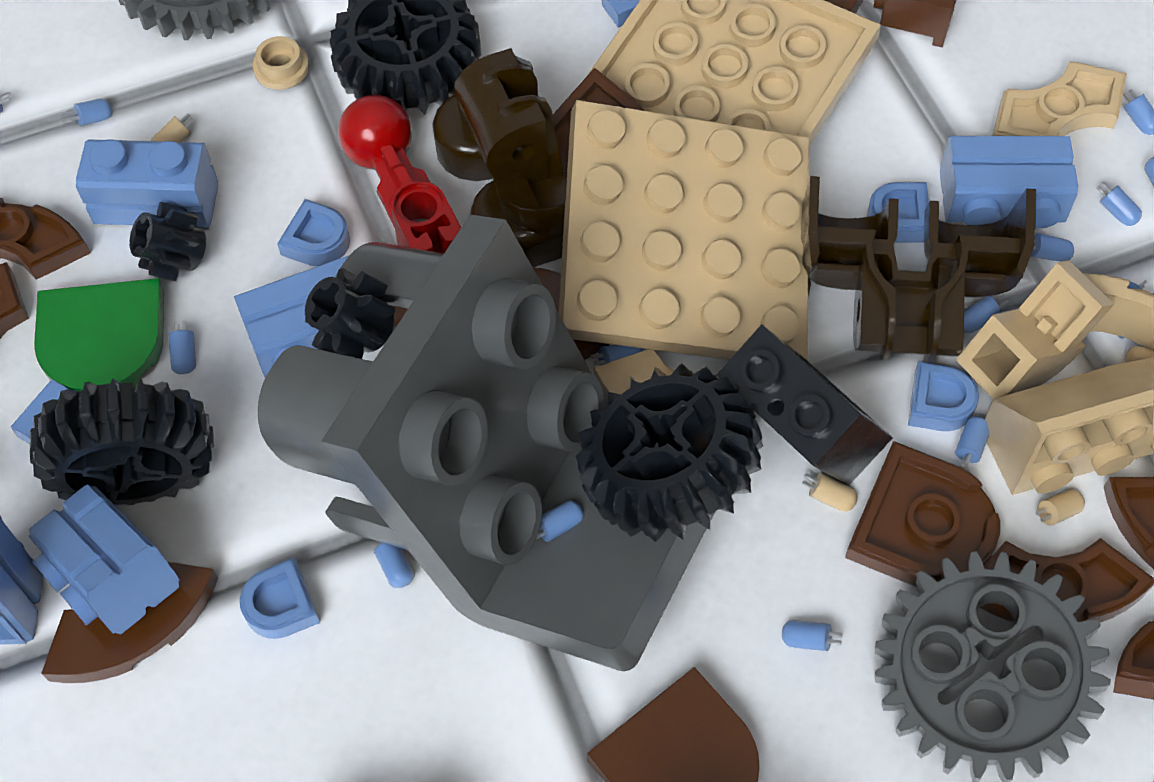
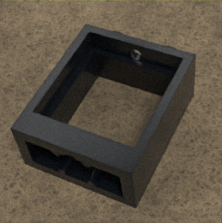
M762 324L716 374L719 379L728 377L730 382L737 387L738 393H742L744 399L749 400L753 410L810 464L848 485L860 475L893 439L886 430L806 358Z

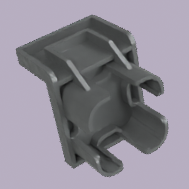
M470 214L445 253L380 242H369L361 245L348 256L340 269L344 268L355 275L363 271L386 283L388 287L381 300L389 305L408 308V310L374 361L301 345L292 346L283 351L269 370L261 387L258 400V424L265 443L280 460L294 468L356 485L372 506L342 497H334L325 511L327 517L336 527L343 531L408 550L452 606L468 619L481 626L615 670L625 672L633 669L638 664L707 528L698 522L690 524L687 527L683 540L676 534H673L670 528L666 529L657 542L646 536L643 531L630 537L626 531L620 529L618 524L611 525L608 520L603 519L594 503L590 502L582 488L583 482L580 478L581 473L578 470V462L575 455L582 450L579 433L593 427L591 425L590 411L607 409L609 406L608 394H603L600 381L591 373L559 316L550 292L541 284L506 220ZM569 500L580 504L584 511V517L581 522L549 542L544 541L541 537L536 539L540 529L542 514Z

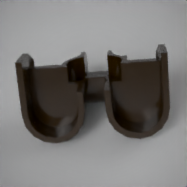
M512 48L482 57L471 63L461 72L455 82V95L447 98L437 109L432 127L437 159L445 171L459 179L476 182L493 179L476 194L470 214L506 220L531 266L536 267L562 258L567 182L563 175L552 109L545 97L538 96L537 78L533 72L531 62L515 56Z
M810 176L802 203V263L808 277L814 283L821 286L842 290H855L853 318L855 351L880 352V360H888L891 353L924 355V362L928 363L934 362L936 356H959L963 351L965 297L998 295L1015 288L1023 278L1035 245L1036 189L1026 188L1009 215L1003 220L983 225H957L940 221L939 201H929L924 214V254L928 260L925 272L898 270L893 245L898 234L899 199L889 198L882 212L869 217L837 218L818 213L820 177Z

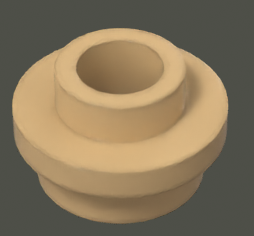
M276 36L266 39L258 46L252 67L255 78L261 85L270 89L283 90L294 87L304 80L309 71V61L304 49L293 39Z

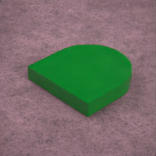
M159 278L37 291L34 350L37 361L49 380L52 379L74 391H81L85 382L103 385L109 384L112 378L116 379L119 383H132L149 366L154 367L158 362L163 348L164 288Z

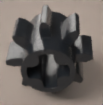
M164 202L159 203L157 215L147 212L140 214L133 224L129 239L131 254L140 258L138 267L148 270L150 276L174 282L178 278L179 268L189 271L197 268L203 259L206 249L205 231L201 227L196 226L198 216L187 213L185 208Z
M344 268L338 270L336 277H327L319 281L309 293L305 304V323L319 330L314 337L312 346L319 350L362 359L364 352H374L381 348L390 337L394 327L395 307L381 300L388 285L363 271L355 275Z

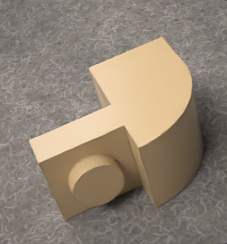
M1070 260L1057 262L1019 309L993 314L958 356L956 361L993 399L1043 385L1061 372L1083 351L1086 345L1082 340L1110 310L1114 303Z

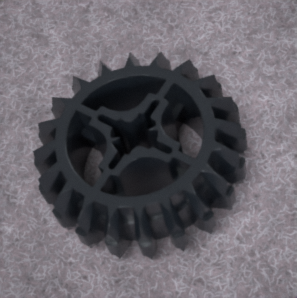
M349 0L347 12L336 14L335 29L330 31L333 70L337 72L346 94H354L356 99L367 95L386 96L399 103L405 111L408 108L417 107L424 115L426 114L428 104L435 102L442 105L449 98V94H454L455 82L461 72L471 63L478 60L482 53L479 26L475 21V16L471 15L466 0Z
M681 363L669 376L655 367L651 379L641 383L630 376V388L622 394L608 392L609 406L607 409L590 411L591 425L593 427L579 433L582 450L575 457L578 462V470L581 473L582 488L590 502L594 503L601 517L608 520L611 525L618 524L620 529L626 531L630 537L643 531L646 536L657 542L666 529L670 528L673 534H676L683 540L688 525L695 522L710 530V515L717 510L734 514L732 495L752 493L749 474L762 470L760 464L761 455L758 451L763 447L761 441L762 432L755 420L756 414L748 399H744L742 393H738L737 387L730 382L728 377L718 379L707 366L693 374L692 371Z
M112 378L109 384L103 385L85 382L81 391L69 389L60 391L58 400L52 399L44 402L42 412L33 416V428L30 430L29 443L30 463L33 464L34 477L41 480L42 489L57 492L59 499L67 500L85 485H95L114 505L127 504L128 506L141 502H153L164 496L175 498L179 489H191L199 485V479L210 473L212 448L215 447L213 427L210 426L209 415L205 413L202 401L191 399L188 390L177 389L171 391L167 382L148 385L144 384L141 378H137L132 383H119L114 378Z

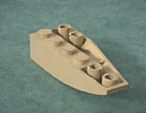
M1154 357L1107 366L993 399L985 417L989 429L987 445L1011 494L1015 495L1032 489L1041 494L1049 493L1065 486L1076 476L1096 471L1099 476L1110 475L1124 469L1134 459L1154 454Z

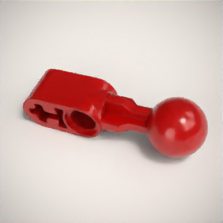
M367 95L356 99L344 110L338 124V139L343 152L356 165L375 170L381 181L376 192L395 228L398 246L445 253L462 227L442 190L430 182L423 169L413 167L406 155L412 141V125L408 114L399 103L386 96ZM417 219H428V220L422 221V222H415V221H414V220H417Z

